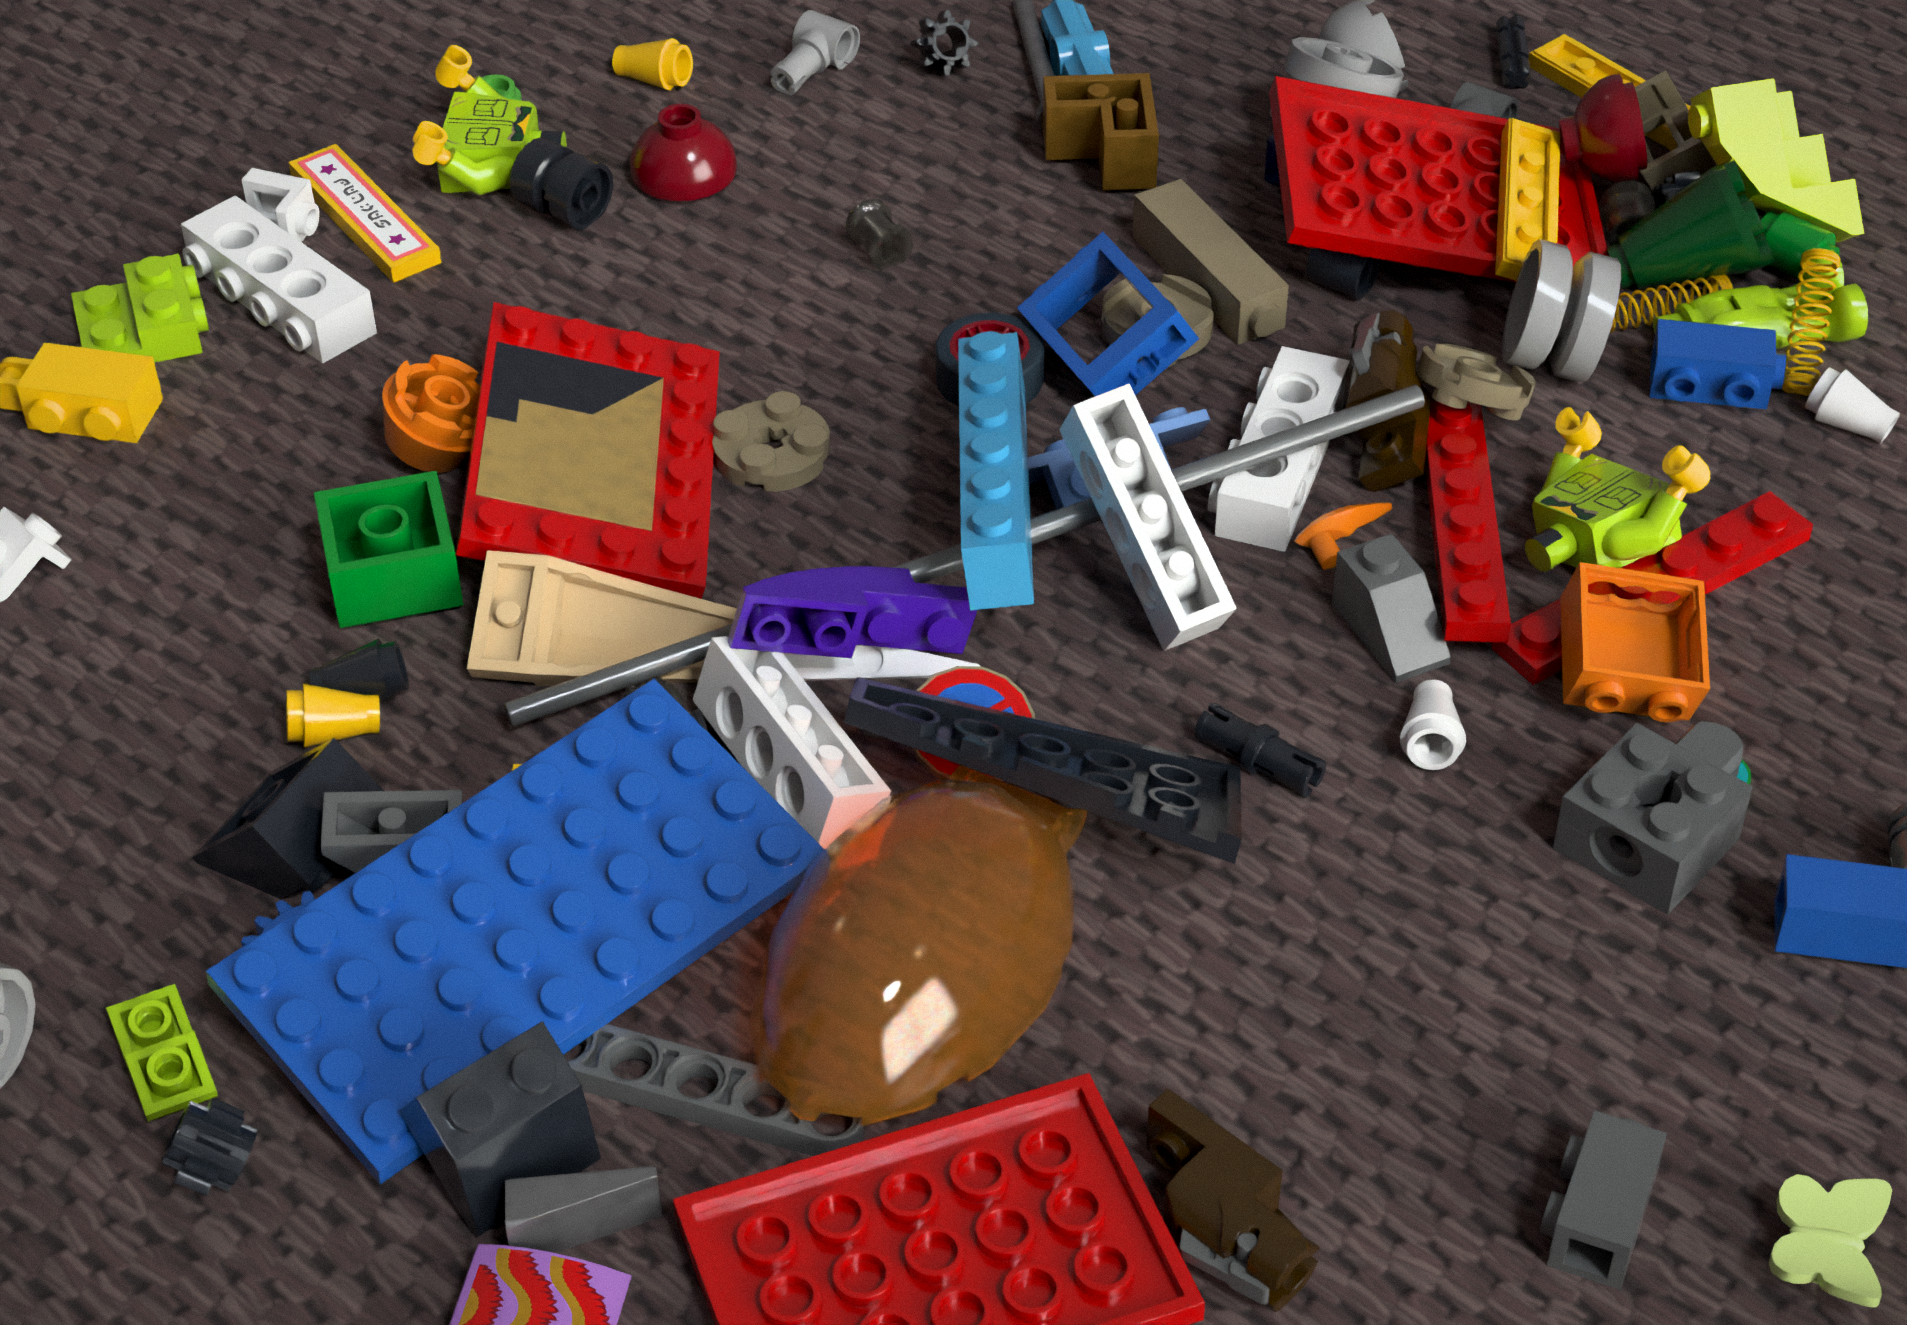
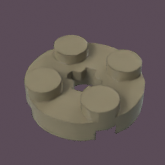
M1162 274L1161 283H1151L1178 310L1199 338L1197 342L1168 366L1171 367L1177 363L1178 359L1189 357L1208 344L1213 334L1214 312L1211 310L1212 300L1208 292L1200 285L1180 276ZM1126 279L1111 287L1103 299L1101 337L1110 345L1152 309Z
M1436 344L1434 353L1428 345L1424 346L1416 368L1418 379L1427 385L1435 387L1432 394L1434 400L1454 408H1466L1468 401L1487 406L1486 409L1490 413L1508 420H1519L1521 418L1524 408L1529 405L1536 385L1534 377L1516 365H1513L1509 375L1495 366L1497 357L1475 349L1452 344Z
M775 392L766 400L747 403L734 410L723 411L714 418L712 444L716 468L728 481L745 487V481L752 484H763L764 491L775 492L802 486L820 474L824 469L823 462L830 454V431L826 421L815 410L801 405L799 396L791 392ZM770 441L781 442V447L773 449L769 444L763 443Z

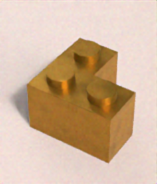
M1150 73L1043 76V137L1046 160L1099 158L1103 190L1152 189L1157 187L1159 133Z

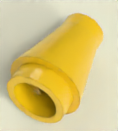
M672 38L630 46L619 45L613 53L612 65L615 74L618 76L630 77L671 91L674 86H685L688 83L692 74L693 58L687 45L680 44L676 39Z
M302 684V690H286L287 742H303L304 748L323 744L333 738L341 740L362 734L379 733V695H363L309 684Z

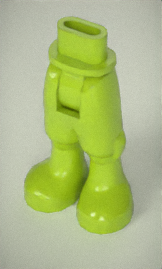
M1811 259V260H1809V261H1811V262H1815V263H1819V264H1831V263H1833V262H1831V261L1824 260V259ZM1840 261V266L1836 270L1838 276L1829 279L1835 283L1836 288L1826 291L1834 297V301L1824 304L1832 310V313L1827 316H1820L1830 322L1828 327L1819 329L1828 335L1825 341L1845 342L1859 339L1865 335L1868 325V308L1865 296L1857 284L1844 286V273ZM1809 270V271H1811V272H1813V273L1820 274V275H1833V274H1834V272L1821 273V272H1815V271ZM1806 272L1802 276L1803 280L1816 278ZM1808 282V284L1817 287H1832V285L1824 282ZM1798 284L1783 289L1770 288L1767 285H1755L1724 289L1700 296L1689 304H1678L1673 314L1655 317L1653 320L1654 333L1656 332L1658 319L1776 330V349L1787 347L1790 345L1787 338L1792 332L1789 326L1794 320L1792 310L1796 308L1794 298L1798 295L1796 291ZM1802 285L1800 288L1801 293L1813 290L1805 285ZM1819 294L1805 295L1817 300L1830 299L1825 295ZM1802 297L1798 300L1799 305L1813 303ZM1819 307L1804 308L1809 311L1820 313L1828 311L1824 308ZM1801 310L1796 312L1797 318L1809 315ZM1801 320L1813 325H1825V322L1819 320ZM1798 322L1794 324L1795 330L1809 328ZM1814 332L1800 333L1809 337H1823V335ZM1796 335L1792 336L1793 343L1798 341H1809L1802 339Z

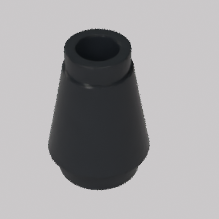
M376 639L321 665V667L309 670L311 685L363 695H379V701L395 700V693L409 690V678L405 661L396 641L382 644L380 639Z

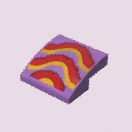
M478 1244L449 1325H617L632 1275L586 1260L553 1252L507 1245Z

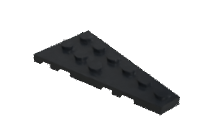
M856 678L849 698L844 723L857 727L861 733L867 736L899 742L1047 796L1050 801L1057 805L1073 809L1081 808L1233 864L1236 862L1242 840L1240 767L872 680Z

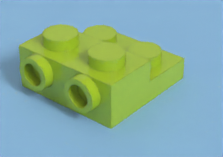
M179 254L163 257L150 256L138 262L123 264L126 283L110 286L98 285L85 291L71 293L83 348L152 356L154 363L203 353L198 333L209 331L207 317L194 265L182 266Z

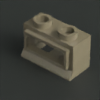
M1666 70L1635 87L1644 134L1667 123L1678 146L1676 149L1655 160L1646 143L1647 169L1638 171V182H1635L1640 191L1648 186L1653 191L1655 186L1663 184L1666 177H1673L1675 173L1698 170L1701 176L1716 166L1701 139H1695L1691 135L1688 125L1689 110Z

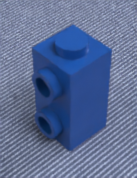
M1658 319L1650 358L1649 398L1767 409L1771 389H1781L1783 386L1786 368V355L1776 354V330Z
M1786 854L1774 898L1775 951L1907 968V869Z

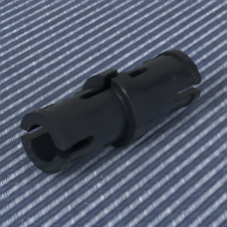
M1215 702L1208 706L1209 712L1204 710L1198 719L1194 732L1195 739L1215 749H1219L1240 761L1241 769L1252 775L1258 771L1286 785L1305 798L1312 792V788L1308 787V784L1317 787L1324 777L1327 766L1325 760L1289 744L1286 740L1278 737L1280 733L1277 729L1267 724L1257 726L1250 721L1248 722Z

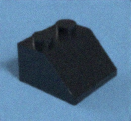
M333 738L273 770L192 858L199 865L279 899L302 888L312 893L321 887L338 868L334 861L323 856L321 852L324 792L384 790L341 744Z
M543 1021L419 1095L399 1110L400 1115L476 1238L505 1220V1180L579 1173L601 1159L582 1085Z

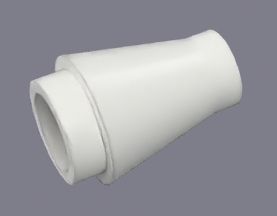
M1831 367L1821 376L1805 405L1806 409L1816 414V421L1872 438L1880 444L1891 432L1900 415L1899 412L1887 406L1848 370L1845 369L1840 373Z
M1426 680L1415 688L1413 703L1400 735V744L1405 754L1415 765L1427 770H1439L1450 766L1462 753L1466 744V734L1452 700V690L1446 683L1439 680Z

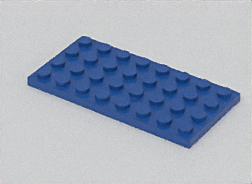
M652 679L206 970L208 985L381 1185L424 1154L399 1113V1110L413 1099L542 1021L564 1055L826 869L828 852L655 679Z

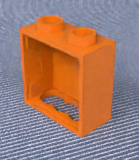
M1580 562L1560 596L1563 704L1587 707L1598 713L1616 711L1650 716L1659 722L1690 720L1710 690L1704 581ZM1605 581L1614 583L1618 587H1643L1650 592L1671 591L1681 597L1672 603L1654 604L1642 598L1629 600L1619 598L1615 594L1588 593V584Z

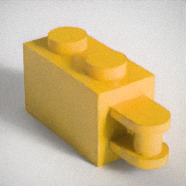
M44 342L34 359L7 357L0 363V408L22 411L28 429L40 430L45 433L57 432L94 437L103 441L116 440L137 443L163 400L152 356Z

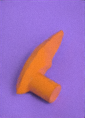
M1374 502L1337 508L1312 521L1297 535L1294 542L1311 548L1323 570L1336 567L1337 552L1340 551L1335 540L1350 536L1357 528L1383 516L1392 510V503Z

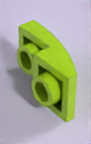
M175 984L106 1007L117 1042L148 1122L187 1107L190 1101L198 1104L218 1096L195 1031L191 1028Z

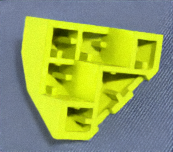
M1773 78L1713 87L1690 98L1691 107L1688 112V125L1691 135L1695 139H1701L1717 165L1734 159L1746 189L1737 193L1738 195L1745 192L1747 198L1752 199L1755 208L1766 213L1774 212L1780 215L1783 212H1788L1831 231L1836 235V242L1864 234L1855 179L1831 182L1823 134L1799 137L1792 91L1776 93Z

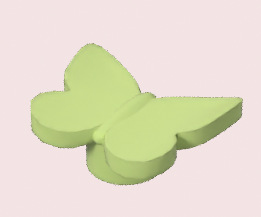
M1796 1174L1786 1179L1778 1193L1776 1203L1780 1219L1791 1229L1790 1234L1782 1236L1774 1244L1768 1262L1771 1273L1782 1281L1793 1284L1817 1283L1822 1290L1832 1296L1866 1307H1877L1882 1297L1881 1286L1874 1269L1862 1253L1865 1248L1863 1240L1875 1232L1888 1210L1892 1194L1890 1184L1881 1179H1849L1836 1183L1830 1192H1826L1818 1182L1806 1175Z

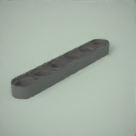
M610 1024L604 1025L582 1041L581 1044L585 1046L583 1053L575 1059L567 1061L580 1081L584 1092L810 1156H816L864 1141L866 1131L863 1105L853 1093L847 1090ZM628 1059H642L651 1065V1068L645 1075L636 1079H622L613 1073L614 1068L619 1063ZM695 1077H706L717 1084L716 1089L711 1094L701 1098H690L679 1091L680 1086L685 1081ZM764 1095L774 1096L785 1104L778 1113L767 1117L755 1116L745 1109L751 1100ZM829 1114L842 1115L853 1123L846 1132L836 1136L823 1135L812 1127L819 1118Z

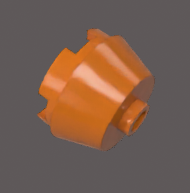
M437 354L431 356L429 363L409 365L408 360L404 361L399 366L397 372L387 379L382 392L384 438L390 450L406 464L427 472L436 470L437 473L449 472L470 458L480 387L475 382L478 372L457 359Z

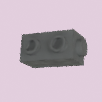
M1594 1110L1585 1138L1571 1134L1559 1173L1560 1178L1570 1180L1566 1195L1555 1191L1551 1192L1540 1228L1541 1235L1553 1238L1547 1266L1621 1290L1657 1176L1667 1136L1666 1132L1644 1126L1633 1119L1618 1118Z

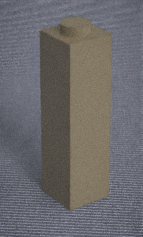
M1182 179L1134 195L1133 238L1169 275L1189 279L1208 292L1212 300L1211 310L1214 312V321L1237 345L1258 337L1269 336L1275 331L1285 328L1289 285Z

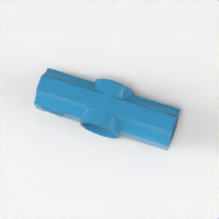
M1052 0L1048 7L1041 10V26L1050 45V61L1054 76L1114 74L1110 67V51L1106 34L1103 30L1094 31L1082 4H1078L1073 0Z

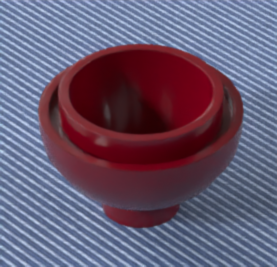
M1620 74L1610 75L1598 80L1585 92L1577 104L1574 116L1558 119L1565 162L1581 160L1598 177L1616 184L1638 182V171L1647 169L1646 143L1636 90L1633 82L1623 84Z
M673 104L663 108L658 114V121L641 134L631 152L630 173L634 184L646 194L663 200L690 201L711 196L728 186L734 179L737 171L736 155L729 138L715 124L701 118V113L696 107L688 104Z

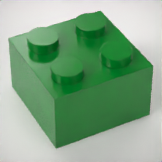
M437 470L314 492L327 568L340 628L464 605L455 549Z

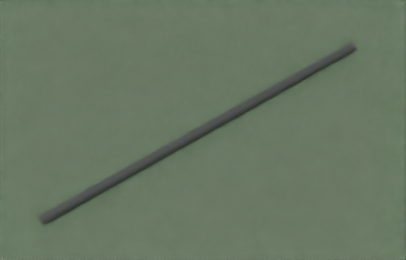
M1415 384L1172 469L1171 472L1181 492L1422 408L1425 404L1424 395L1420 387ZM1092 498L1032 518V545L1101 521L1102 519ZM961 543L892 568L909 569L915 583H925L962 570L964 566ZM732 624L504 703V708L511 726L515 727L703 661L706 658L711 638L729 636Z

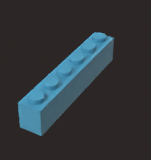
M992 331L982 332L973 337L958 338L961 552L970 611L1034 604L1026 402L1017 332L1005 334Z

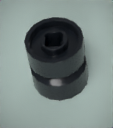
M544 137L533 139L523 147L513 164L509 181L511 194L516 201L544 214L550 213V217L579 230L587 228L605 213L611 200L614 186L613 175L608 166L580 153H574L573 150Z

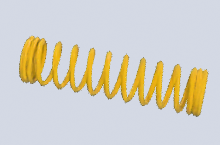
M1813 248L1802 253L1800 266L1803 270L1798 274L1800 283L1796 286L1798 295L1794 298L1796 308L1792 310L1794 320L1789 326L1792 332L1787 338L1790 345L1785 350L1788 358H1786V370L1782 389L1787 393L1809 396L1819 381L1817 378L1821 376L1820 371L1813 367L1823 364L1824 361L1819 356L1813 354H1820L1826 348L1814 341H1823L1828 337L1824 331L1819 329L1828 327L1830 322L1820 316H1827L1832 313V310L1824 304L1834 301V297L1826 291L1836 288L1835 283L1829 279L1838 276L1836 270L1839 268L1841 260L1831 250ZM1811 259H1824V260L1831 261V262H1833V263H1831V264H1819V263L1811 262V261H1809V260H1811ZM1809 270H1812V271H1815V272H1821V273L1834 272V274H1833V275H1820V274L1813 273V272H1811V271H1809ZM1806 272L1816 278L1803 280L1802 276ZM1808 282H1824L1832 285V287H1817L1808 284ZM1802 285H1805L1813 290L1801 293L1800 288ZM1819 294L1825 295L1830 299L1817 300L1805 295ZM1802 297L1813 303L1799 305L1798 300ZM1819 307L1824 308L1828 311L1820 313L1809 311L1804 308ZM1801 310L1809 315L1797 318L1796 312ZM1801 320H1819L1825 322V325H1813ZM1798 322L1809 328L1795 330L1794 324ZM1814 332L1823 335V337H1809L1800 333ZM1796 335L1802 339L1809 341H1798L1793 343L1792 336ZM1797 345H1813L1820 347L1821 350H1809ZM1794 347L1804 353L1791 356L1789 352ZM1800 357L1813 358V359L1819 360V362H1816V363L1804 362V361H1800V360H1798V359H1796V358H1800ZM1789 360H1792L1804 366L1788 368L1787 364ZM1796 370H1807V371L1815 372V373H1817V375H1811V374L1800 373V372H1795V371H1796ZM1789 381L1805 382L1810 385H1799Z
M1724 274L1713 275L1706 280L1699 277L1694 283L1690 280L1683 281L1681 285L1674 282L1669 288L1665 285L1658 286L1656 290L1649 287L1644 293L1641 290H1635L1631 295L1623 292L1618 297L1610 333L1614 332L1616 321L1619 323L1620 329L1625 331L1628 327V316L1632 326L1635 328L1639 327L1641 316L1644 318L1645 324L1650 326L1653 322V312L1656 317L1658 316L1657 297L1661 304L1662 315H1666V311L1668 314H1671L1669 294L1676 309V306L1682 303V292L1686 303L1689 304L1694 300V289L1698 297L1706 295L1707 287L1709 293L1718 291V283L1721 290L1732 289V283ZM1698 282H1704L1702 295L1696 285ZM1687 284L1692 285L1690 290V299L1688 293L1684 288V286ZM1675 286L1679 287L1678 303L1671 290ZM1661 289L1667 290L1665 304L1659 293ZM1650 291L1654 292L1653 309L1646 295ZM1636 294L1642 295L1640 309L1633 298ZM1624 296L1629 297L1628 315L1623 302L1621 301L1622 297ZM1644 300L1646 301L1649 309V322L1647 321L1645 315ZM1632 303L1636 310L1637 324L1633 321ZM1619 305L1624 315V327L1620 320Z

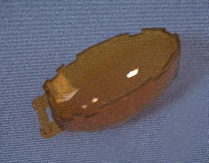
M959 765L948 779H939L883 798L810 863L773 929L749 1021V1035L760 1082L763 1079L767 1080L789 1100V1110L799 1119L815 1121L820 1112L862 1117V1126L926 1109L937 1102V1092L961 1077L968 1083L993 1067L1045 1011L1061 978L1062 966L1072 948L1075 892L1066 853L1081 834L1086 821L1087 810L1057 805L1048 798Z

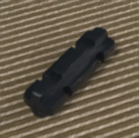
M1516 14L1511 18L1503 15L1496 22L1501 71L1503 72L1502 82L1508 89H1513L1516 86L1524 89L1531 82L1530 61L1528 60L1529 54L1526 34L1524 32V20Z

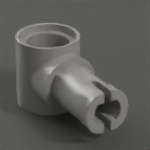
M808 10L803 13L794 28L792 52L770 71V75L773 76L771 78L773 87L777 91L791 96L797 92L812 74L822 73L828 66L843 69L848 65L844 62L850 63L857 54L860 44L859 29L853 24L814 10Z

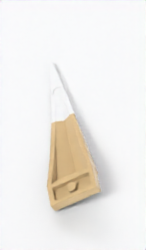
M487 550L467 670L471 677L534 682L536 686H554L732 624L737 608L655 587L549 555ZM856 645L852 658L783 653L804 681L856 680L857 677L863 679L930 678L938 672L956 666H980L976 663L910 649ZM705 660L652 679H655L659 684L698 683ZM652 679L640 682L638 684H646Z

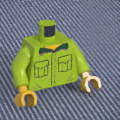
M457 45L448 47L435 69V76L441 85L448 88L460 86L464 91L454 92L443 128L430 121H423L419 124L413 136V142L415 143L412 148L413 156L417 162L423 165H432L437 162L441 192L471 191L474 194L483 195L500 189H510L511 169L517 155L526 144L533 139L544 137L567 148L566 134L564 131L539 130L537 110L534 104L529 101L508 99L500 95L480 76L473 78L467 72L471 67L472 58L465 49Z
M1571 407L1564 408L1556 418L1555 427L1566 443L1562 453H1555L1540 494L1534 498L1532 504L1537 535L1528 539L1525 543L1526 555L1531 564L1543 572L1552 569L1562 562L1577 568L1580 562L1621 568L1645 556L1654 555L1662 548L1680 540L1682 534L1679 518L1687 506V503L1682 500L1686 493H1696L1708 484L1710 480L1708 465L1698 454H1691L1684 446L1677 445L1667 452L1662 462L1663 471L1673 480L1670 484L1594 454H1590L1582 460L1580 459L1581 452L1591 450L1601 440L1602 432L1600 426L1589 411L1585 412L1580 423L1579 416Z

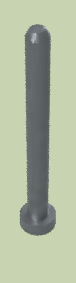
M1014 0V12L1041 103L1036 110V118L1039 128L1043 131V76H1054L1032 0Z

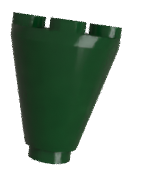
M1734 159L1709 169L1618 237L1620 243L1607 248L1610 257L1617 258L1621 264V285L1623 289L1635 284L1641 289L1668 285L1674 282L1681 283L1686 280L1694 281L1699 277L1707 279L1713 275L1725 274L1727 276L1753 272L1775 263L1763 232L1753 235L1764 229L1752 199H1748L1745 192L1737 195V193L1746 189Z

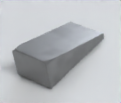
M652 1166L505 1180V1223L509 1246L557 1253L662 1217L656 1167Z

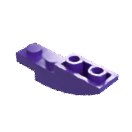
M873 566L816 568L766 578L743 587L727 641L730 648L840 658H852L856 645L963 654L977 610L970 611L967 587L915 583L909 569Z

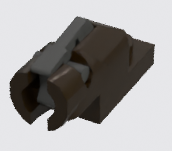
M1394 310L1380 311V314L1376 313L1363 318L1354 325L1351 349H1349V387L1346 408L1415 384L1422 390L1425 404L1422 408L1358 430L1364 439L1359 479L1370 492H1377L1423 475L1432 398L1415 374L1417 346L1414 343L1413 327L1404 315Z
M1167 1088L1149 1105L1146 1148L1150 1150L1155 1161L1165 1171L1175 1175L1166 1187L1164 1222L1172 1233L1181 1238L1179 1252L1183 1260L1229 1284V1288L1260 1304H1264L1272 1311L1277 1312L1281 1310L1308 1282L1318 1263V1260L1313 1258L1312 1255L1320 1248L1316 1243L1304 1236L1285 1214L1278 1209L1283 1170Z

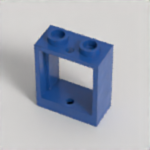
M1104 232L1100 233L1087 246L1081 248L1066 265L1048 281L1036 288L1032 295L1017 307L1046 343L1095 397L1130 384L1134 394L1137 395L1199 340L1178 310ZM1121 274L1152 309L1087 365L1056 330Z

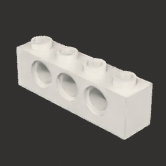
M236 195L181 223L186 245L182 251L183 258L187 266L194 265L196 277L201 278L205 276L218 286L227 300L231 302L237 300L247 307L261 325H271L285 336L288 343L296 351L305 350L323 364L377 333L370 291Z
M1282 346L1273 368L1264 367L1261 372L1256 394L1257 404L1249 402L1246 406L1241 424L1242 439H1232L1228 450L1343 410L1346 403L1350 360ZM1330 440L1214 480L1209 494L1208 511L1216 513L1215 536L1285 552Z
M1130 384L1073 405L1059 430L1164 651L1219 629L1237 608Z
M729 636L712 637L693 696L694 703L740 765L828 852V860L869 854L891 792L889 787L783 653L730 648L727 641Z

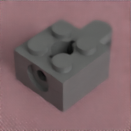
M1701 721L1696 723L1676 743L1636 723L1563 796L1553 849L1668 915L1740 839L1753 786L1737 778L1739 765L1742 760L1743 742L1730 728L1716 722Z

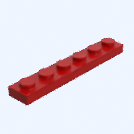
M1431 401L1425 470L1444 641L1508 643L1511 619L1482 408L1480 404L1467 402L1466 408H1454L1438 401Z
M1769 491L1683 535L1680 540L1662 548L1654 555L1645 556L1621 568L1704 581L1706 595L1809 541L1813 523L1773 492ZM1605 581L1588 584V593L1615 594L1619 598L1629 600L1642 598L1654 604L1672 603L1681 597L1671 591L1650 592L1643 587H1618L1614 583ZM1560 599L1512 623L1508 643L1492 642L1491 649L1532 685L1562 670Z

